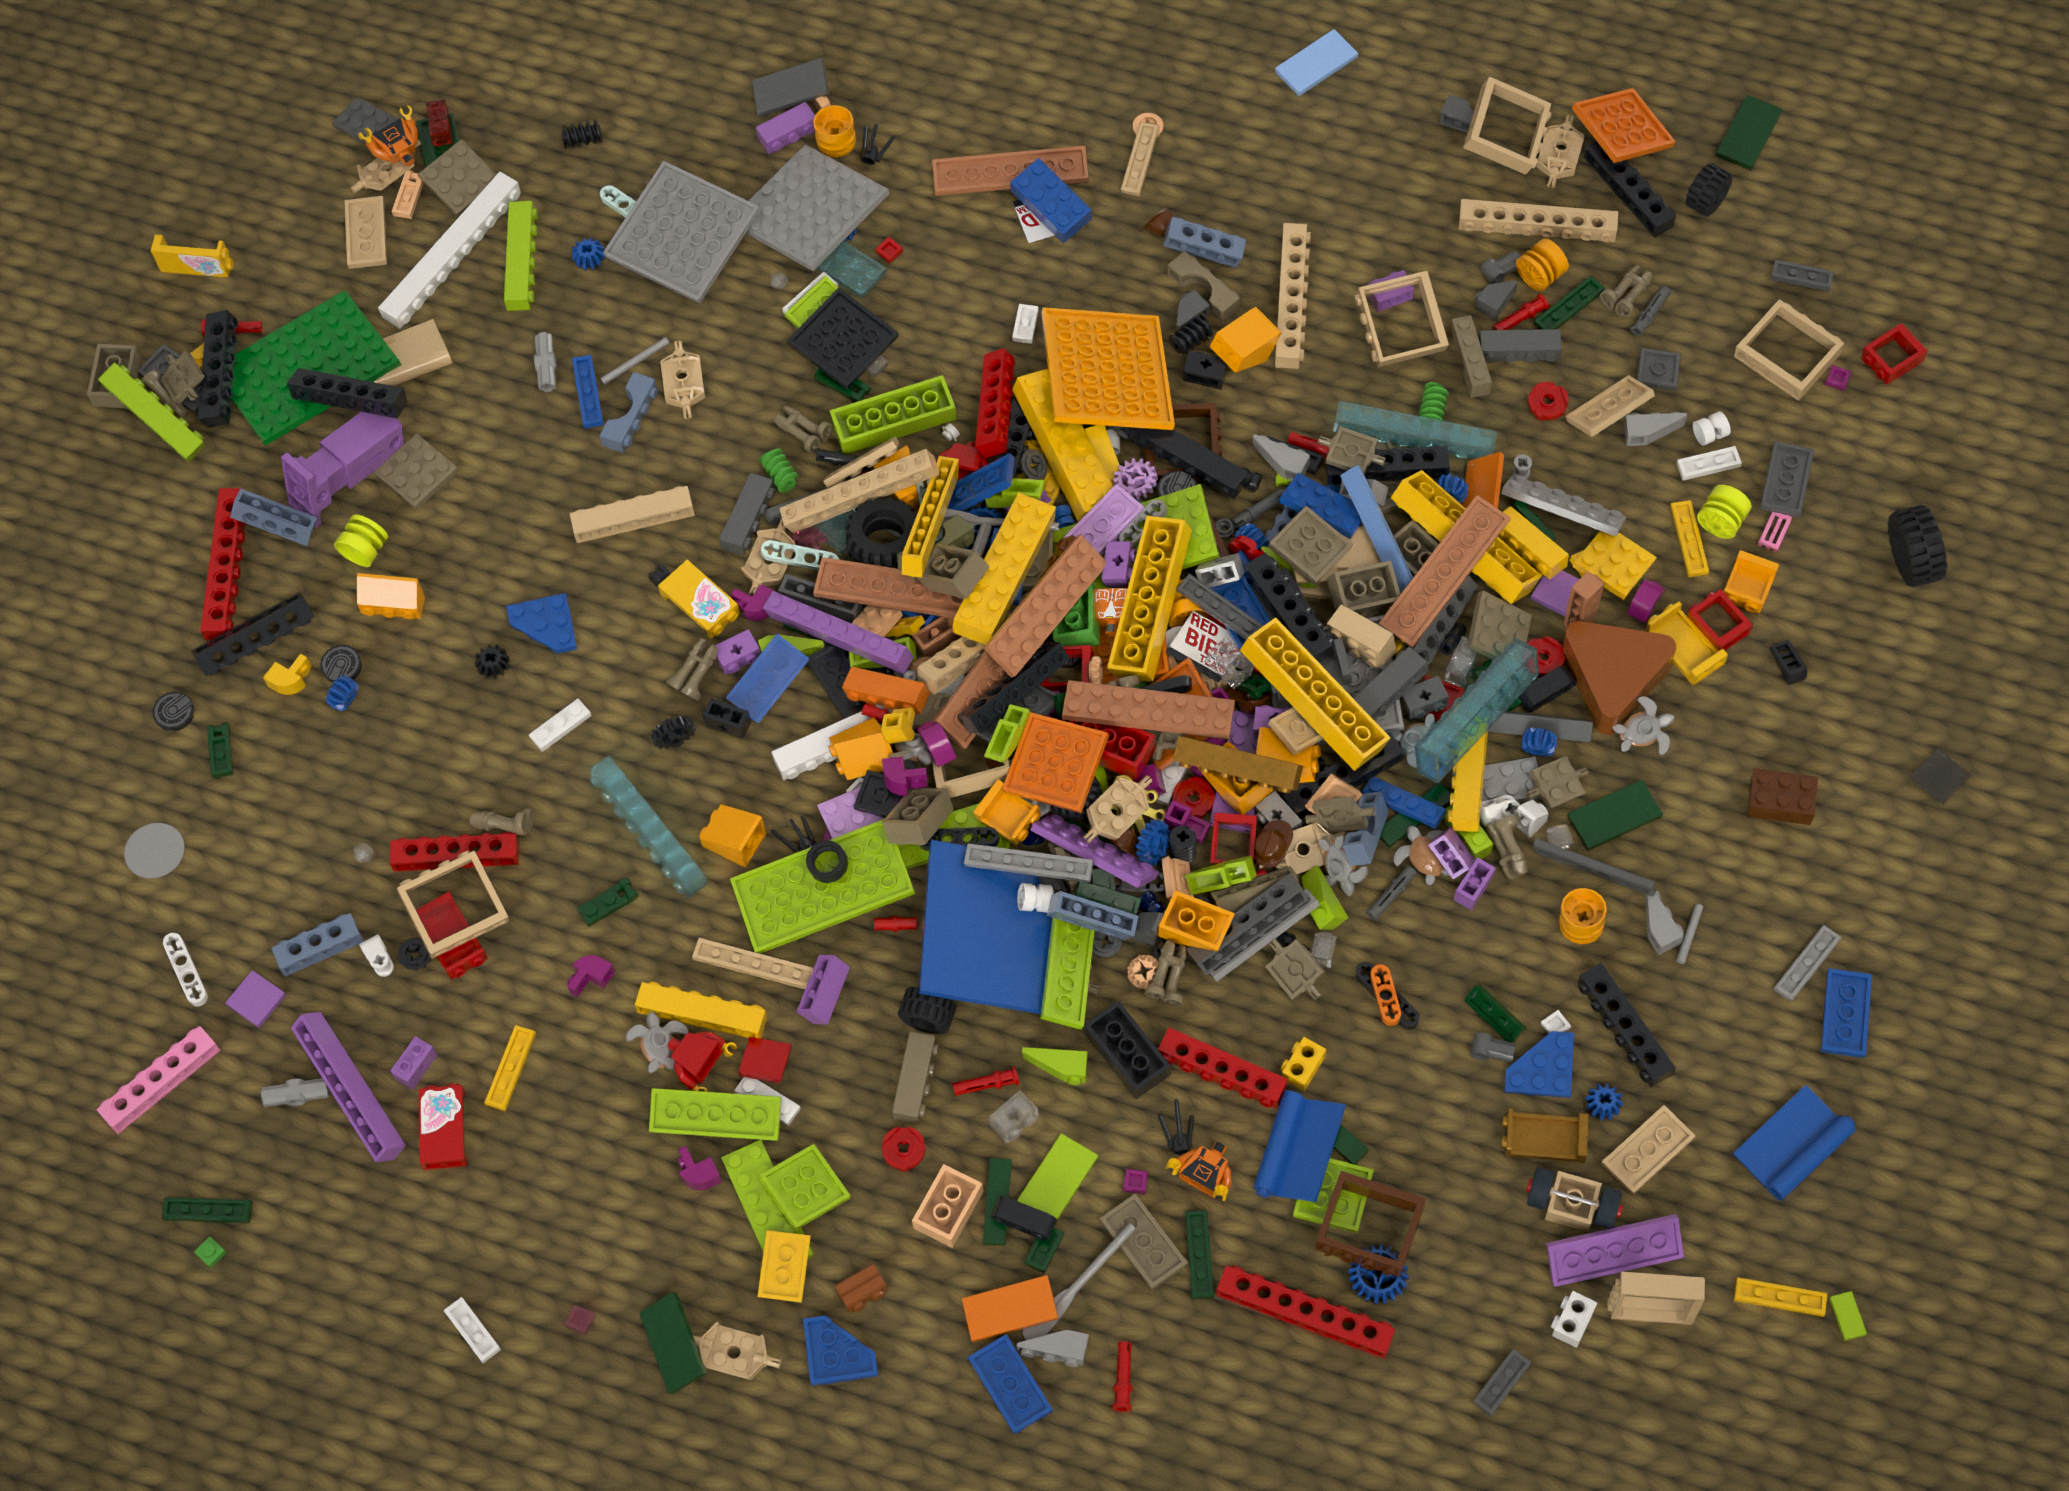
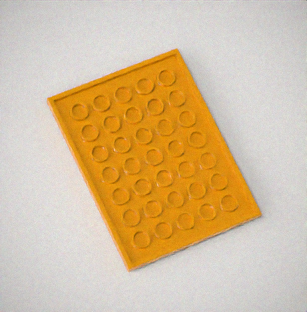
M1043 307L1042 322L1054 422L1162 430L1174 429L1175 423L1159 316Z

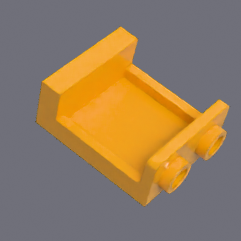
M1740 550L1723 592L1735 605L1745 608L1748 612L1760 614L1779 564Z
M997 779L973 813L976 820L987 827L996 829L1000 836L1017 846L1020 841L1023 842L1031 825L1040 819L1041 811L1038 805H1032L1020 796L1003 792L1004 783Z

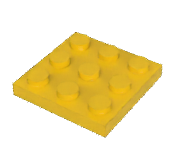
M1600 531L1577 558L1573 567L1584 575L1588 571L1593 575H1597L1604 583V588L1625 600L1653 565L1657 557L1620 533L1617 536H1613Z

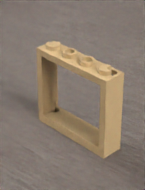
M1489 76L1481 86L1463 148L1526 175L1531 168H1535L1538 162L1536 155L1542 148L1543 143L1540 141L1547 131L1545 124L1551 117V112L1549 111L1551 103ZM1491 94L1540 114L1527 157L1479 137Z
M1428 271L1358 288L1355 301L1356 305L1361 308L1360 319L1362 324L1366 325V340L1368 344L1371 343L1373 349L1371 357L1373 362L1377 363V367L1445 351L1448 348V340ZM1419 284L1436 344L1383 357L1366 297Z
M1779 299L1736 346L1734 357L1799 401L1841 354L1844 342L1839 337L1827 332L1821 325L1811 321L1806 315L1793 309L1790 304L1784 303ZM1776 315H1779L1830 350L1802 382L1749 347Z
M1009 757L1004 762V766L949 781L946 779L944 765L937 767L932 759L937 789L947 788L949 796L952 798L992 787L997 779L1004 783L1013 759Z
M469 851L463 852L458 855V859L452 862L450 860L444 861L438 865L439 868L433 871L430 869L423 871L419 874L418 878L414 880L407 879L397 887L398 894L431 959L509 922L508 915L475 851L470 853ZM472 862L498 913L433 944L407 893Z
M1621 1272L1619 1279H1615V1285H1613L1612 1291H1610V1298L1607 1299L1608 1311H1611V1319L1692 1325L1705 1300V1278Z

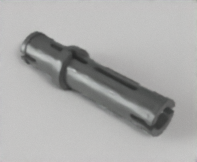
M1660 286L1645 310L1639 313L1638 320L1631 327V332L1634 335L1641 336L1646 327L1652 324L1654 316L1671 294V290L1668 287Z
M1278 488L1252 507L1245 508L1243 513L1231 519L1233 524L1236 523L1234 528L1239 530L1243 525L1256 521L1258 516L1280 503L1279 500L1284 491Z
M1407 865L1397 878H1393L1390 881L1391 885L1372 907L1367 910V915L1377 921L1395 898L1406 890V886L1417 875V872Z

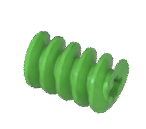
M1429 382L1425 385L1417 419L1418 424L1432 427L1443 423L1442 418L1444 417L1445 404L1447 403L1449 392L1442 385L1436 382Z
M777 448L761 456L759 462L766 470V473L770 475V479L774 481V485L778 487V491L780 493L791 491L797 484L798 474L794 472V468L790 466V462L786 460L782 450Z

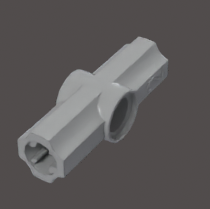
M541 332L535 336L536 354H534V362L539 390L550 392L556 388V357L553 352L552 334Z
M323 1078L308 1081L291 1079L282 1085L262 1087L261 1091L264 1107L282 1104L299 1106L305 1104L308 1100L328 1098L330 1095V1089Z

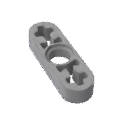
M1159 499L1152 500L1120 533V542H1130L1126 541V538H1133L1131 543L1136 548L1140 543L1143 529L1138 528V524L1146 520L1148 514L1164 518L1167 515V507L1164 502ZM1154 508H1158V509L1160 508L1161 511H1160V512L1154 511Z

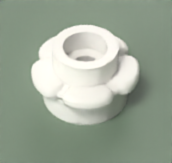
M950 423L945 427L943 426L942 435L949 442L951 440L957 441L956 438L960 435L959 431Z

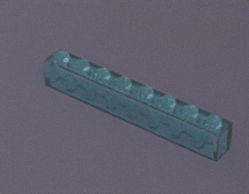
M1343 401L1338 402L1333 426L1334 432H1338L1341 426L1376 438L1379 442L1385 443L1390 441L1399 446H1448V454L1472 459L1494 454L1497 431Z
M610 755L589 769L592 776L590 781L596 789L600 787L603 791L601 795L608 804L611 802L615 806L613 810L620 819L623 817L627 821L625 825L628 830L638 835L637 840L644 849L647 847L650 850L649 855L656 864L658 862L661 864L663 874L667 879H673L675 882L673 886L679 894L684 893L689 898L708 884L705 874Z

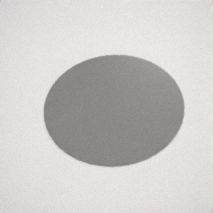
M151 823L136 830L128 839L124 851L125 862L128 868L140 877L159 878L173 871L182 860L184 841L178 830L168 824Z

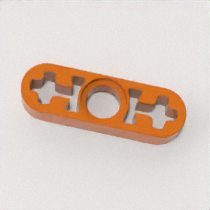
M1379 964L1371 970L1370 978L1383 1023L1388 1026H1395L1401 1019V1009L1390 970L1387 966ZM1379 971L1384 975L1383 985H1381L1380 978L1377 976ZM1384 990L1391 992V999L1383 1000L1379 995L1380 992ZM1391 1005L1392 1013L1396 1014L1394 1019H1391L1390 1016H1387V1006Z

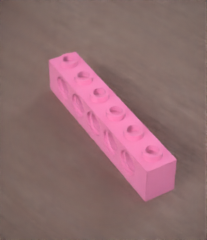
M201 1026L192 1029L182 1041L173 1044L166 1054L156 1058L150 1067L140 1071L134 1080L120 1087L113 1097L104 1100L97 1111L112 1129L119 1134L221 1050ZM196 1047V1050L193 1053L188 1054V1051L191 1048ZM179 1061L176 1067L171 1068L174 1062ZM162 1075L159 1081L154 1082L155 1077ZM145 1089L143 1094L136 1096L139 1090ZM127 1103L124 1109L119 1110L122 1104Z

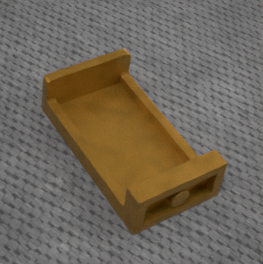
M1508 1108L1507 1115H1503L1502 1128H1506V1136L1502 1135L1501 1149H1505V1156L1585 1163L1588 1141V1114L1579 1113L1578 1117L1517 1113L1513 1112V1108Z

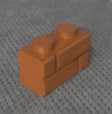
M872 1263L836 1284L835 1289L847 1311L851 1312L854 1310V1312H858L866 1306L865 1303L868 1301L881 1299L885 1295V1291H887V1286Z

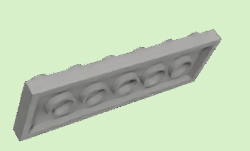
M1512 475L1504 485L1501 493L1613 536L1618 535L1626 520V516L1617 510L1610 511L1598 503L1591 504L1579 496L1567 495L1563 490L1551 489L1546 487L1544 483L1529 481L1523 475Z

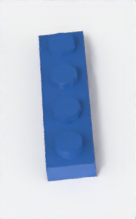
M586 355L572 358L584 429L602 426L604 423L592 356Z
M1376 777L1371 778L1362 791V794L1382 792L1388 808L1434 829L1438 827L1446 814L1445 808Z

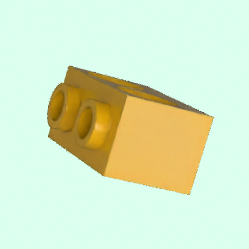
M1303 1037L1301 1042L1297 1041L1291 1051L1293 1055L1290 1060L1286 1059L1280 1069L1282 1077L1287 1078L1289 1084L1305 1092L1325 1059L1327 1049ZM1305 1051H1309L1313 1054V1056L1307 1058L1304 1057L1302 1053ZM1299 1069L1302 1071V1074L1294 1075L1291 1071Z

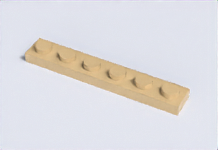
M702 938L698 939L692 956L695 961L801 989H806L814 969Z

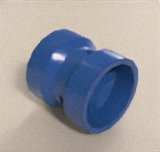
M1069 505L1056 507L1055 523H1059V529L1075 524L1074 519L1071 517L1072 511Z

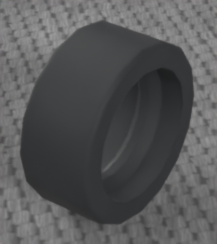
M825 840L811 847L807 853L806 864L816 880L823 883L836 882L846 873L848 858L839 844L834 841ZM834 851L839 856L837 867L830 872L818 871L815 867L817 857L823 852Z

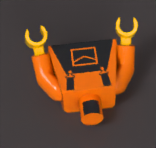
M407 105L409 110L407 114L403 113L402 108L399 109V113L405 117L404 120L400 118L372 134L369 128H364L367 132L366 137L361 132L358 133V137L361 140H366L365 144L374 157L389 161L391 164L402 161L405 167L411 166L415 162L411 154L416 151L415 145L418 143V130L413 117L410 116L412 114L410 106Z
M1215 1142L1211 1150L1201 1146L1198 1150L1193 1149L1176 1159L1171 1158L1165 1169L1173 1168L1172 1174L1174 1176L1179 1171V1179L1213 1198L1221 1195L1223 1197L1222 1201H1226L1227 1193L1232 1186L1231 1169L1228 1167V1160L1222 1157L1227 1147L1220 1142Z

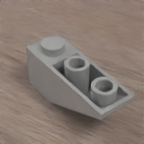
M1633 413L1626 415L1624 422L1626 446L1648 445L1683 427L1686 422L1687 413Z
M1253 435V447L1281 477L1293 480L1298 473L1305 475L1310 462L1309 454L1301 449L1290 448L1285 443L1274 442L1266 436Z
M1656 891L1654 896L1644 894L1647 938L1658 955L1680 945L1684 932L1682 927L1674 922L1670 909L1663 905L1661 896Z
M1064 1330L1018 1342L1017 1350L1021 1352L1022 1356L1028 1358L1039 1356L1043 1357L1044 1361L1055 1363L1057 1360L1065 1362L1064 1364L1070 1367L1083 1366L1089 1343V1334Z

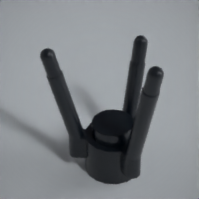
M878 124L874 125L869 145H867L868 125H865L860 158L862 162L868 165L880 162L881 157L895 139L894 135L891 136L882 150L878 152V148L873 145Z
M801 816V820L808 838L804 837L794 820L789 819L790 824L800 838L797 842V848L777 831L771 829V833L795 853L816 844L804 816Z
M1175 1099L1177 1134L1173 1135V1139L1170 1136L1162 1114H1158V1118L1168 1142V1149L1172 1150L1173 1154L1179 1155L1189 1152L1190 1148L1193 1147L1194 1116H1190L1188 1136L1186 1137V1134L1182 1133L1179 1101Z

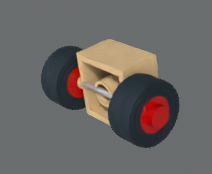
M1537 1167L1533 1179L1529 1178L1526 1189L1529 1192L1528 1206L1544 1210L1548 1197L1551 1196L1545 1220L1588 1232L1595 1209L1597 1210L1594 1221L1596 1226L1611 1229L1614 1226L1616 1217L1620 1218L1623 1205H1620L1622 1191L1604 1187L1599 1201L1598 1196L1602 1183L1558 1171L1554 1187H1551L1555 1174L1553 1171Z

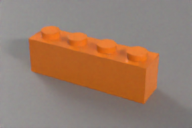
M851 667L842 686L847 698L852 701H865L873 706L878 704L890 710L912 707L917 714L922 713L930 695L926 685L922 682Z

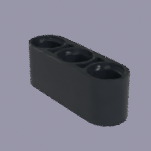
M1561 665L1522 688L1517 693V696L1521 699L1522 705L1528 713H1532L1571 690L1578 681L1566 665Z
M1005 1196L999 1197L991 1214V1218L996 1222L1044 1241L1049 1240L1058 1221L1057 1218L1046 1212Z

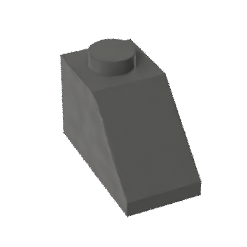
M1449 95L1441 111L1439 124L1468 133L1473 111L1467 100Z
M1512 280L1487 285L1475 297V310L1496 321L1515 295L1518 282Z
M1196 290L1184 294L1179 300L1177 331H1181L1183 326L1193 322L1194 318H1199L1200 314L1205 318L1210 316V305Z
M1139 913L1135 934L1132 939L1155 948L1160 939L1158 936V926L1162 920L1163 913Z

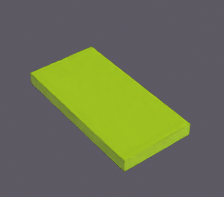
M1061 1133L1017 1201L1046 1212L1058 1220L1099 1158L1098 1155Z

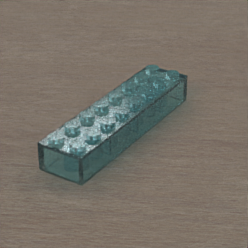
M1516 638L1505 647L1499 657L1492 661L1486 671L1481 672L1479 678L1468 686L1466 692L1455 700L1453 706L1442 714L1439 721L1428 729V732L1422 739H1418L1415 743L1417 773L1437 784L1539 676L1536 648Z

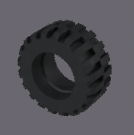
M878 497L874 501L871 499L865 501L864 505L860 504L855 508L856 512H851L849 520L846 522L845 535L848 555L851 557L852 562L898 569V553L903 551L918 512L914 511L911 505L908 504L906 506L904 501L899 499L895 501L891 497H888V499ZM881 529H891L902 535L898 540L889 544H878L867 538L871 533Z
M1923 505L1893 512L1889 516L1887 524L1889 542L1895 564L1903 581L1906 582V585L1914 588L1942 580L1947 574V556L1942 534L1933 513H1931L1927 506Z

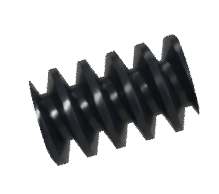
M594 119L593 125L587 120L585 127H583L581 122L578 123V128L573 123H571L570 129L567 128L566 124L563 125L562 138L565 149H567L568 143L571 148H574L575 142L579 147L582 146L583 141L586 145H589L590 139L594 144H597L598 138L603 143L600 124H598L596 119Z
M1200 314L1199 318L1196 317L1193 322L1183 326L1181 331L1178 330L1174 335H1170V344L1176 352L1180 353L1182 351L1187 355L1189 353L1187 347L1194 350L1193 343L1200 346V338L1203 341H1207L1205 334L1209 337L1213 336L1212 328L1207 319Z
M1177 826L1171 831L1170 855L1172 859L1176 858L1189 863L1195 859L1196 834L1190 827Z

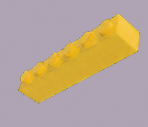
M1462 719L1461 727H1457V739L1460 741L1455 745V756H1458V760H1454L1453 765L1456 776H1452V789H1455V791L1450 794V806H1453V810H1449L1448 821L1452 823L1453 831L1479 832L1488 725L1487 719Z
M651 981L649 983H641L634 1005L637 1013L648 1015L653 1011L662 1019L675 1020L684 1024L746 1038H761L767 1021L766 1011L759 1005L747 1006L737 1000L724 1001L718 996H702L701 993L696 991L684 992L678 987H662L660 984Z

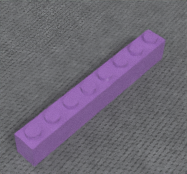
M772 591L763 607L773 620L901 674H904L914 658L904 645Z
M321 1012L301 1014L291 1029L374 1161L394 1160L406 1145Z

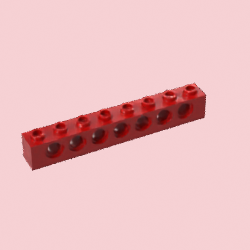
M219 488L200 629L205 640H212L234 628L232 616L236 613L234 601L235 597L238 596L237 579L241 575L239 561L243 559L241 546L245 542V532L243 530L244 525L247 524L230 518V511H232L233 503L240 488Z
M1234 1265L1225 1267L1216 1291V1296L1382 1359L1386 1358L1395 1333V1329L1387 1322L1379 1321L1378 1323L1370 1320L1371 1318L1366 1314H1354L1349 1312V1309L1345 1306L1330 1305L1323 1298L1316 1297L1314 1299L1307 1296V1293L1302 1290H1290L1281 1282L1274 1281L1272 1283L1266 1281L1262 1275L1256 1273L1250 1275L1245 1273L1242 1268ZM1243 1282L1248 1284L1249 1288L1247 1290H1240L1237 1288V1285ZM1265 1290L1269 1292L1270 1296L1268 1298H1261L1258 1293ZM1286 1298L1290 1300L1291 1304L1289 1306H1282L1279 1301ZM1308 1306L1312 1309V1312L1310 1314H1303L1300 1309ZM1324 1314H1329L1333 1317V1320L1331 1322H1324L1321 1317ZM1345 1322H1350L1354 1325V1329L1346 1330L1342 1325ZM1372 1330L1376 1336L1374 1338H1367L1364 1332Z

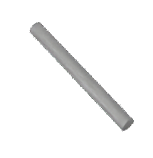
M664 337L601 377L600 380L603 385L670 344L668 339Z

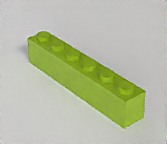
M532 201L509 202L504 302L507 311L531 310V302H534L532 286H535V276L532 274V269L536 268L533 253H536L537 250L534 236H537L535 220H538V210L534 208Z
M114 362L98 379L101 385L187 462H190L205 447L202 441L204 437L196 430L192 432L188 429L189 424L182 417L177 419L173 415L174 410L167 404L163 406L159 403L160 398L153 391L148 393L144 389V383L137 377L135 379L130 377L129 374L131 372L124 365L119 367Z

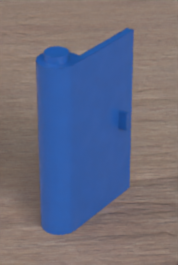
M1805 1085L1743 1143L1733 1155L1776 1199L1783 1201L1856 1131L1854 1127L1855 1122L1847 1115H1839L1837 1117Z
M1283 1091L1253 1186L1258 1196L1264 1198L1275 1196L1317 1202L1346 1105L1305 1099L1304 1096L1297 1092Z

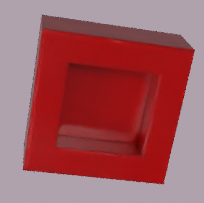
M890 237L875 249L876 254L889 264L903 253V248Z

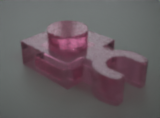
M814 527L797 531L792 536L796 544L807 548L812 544L814 549L817 550L820 549L819 542H828L825 535Z

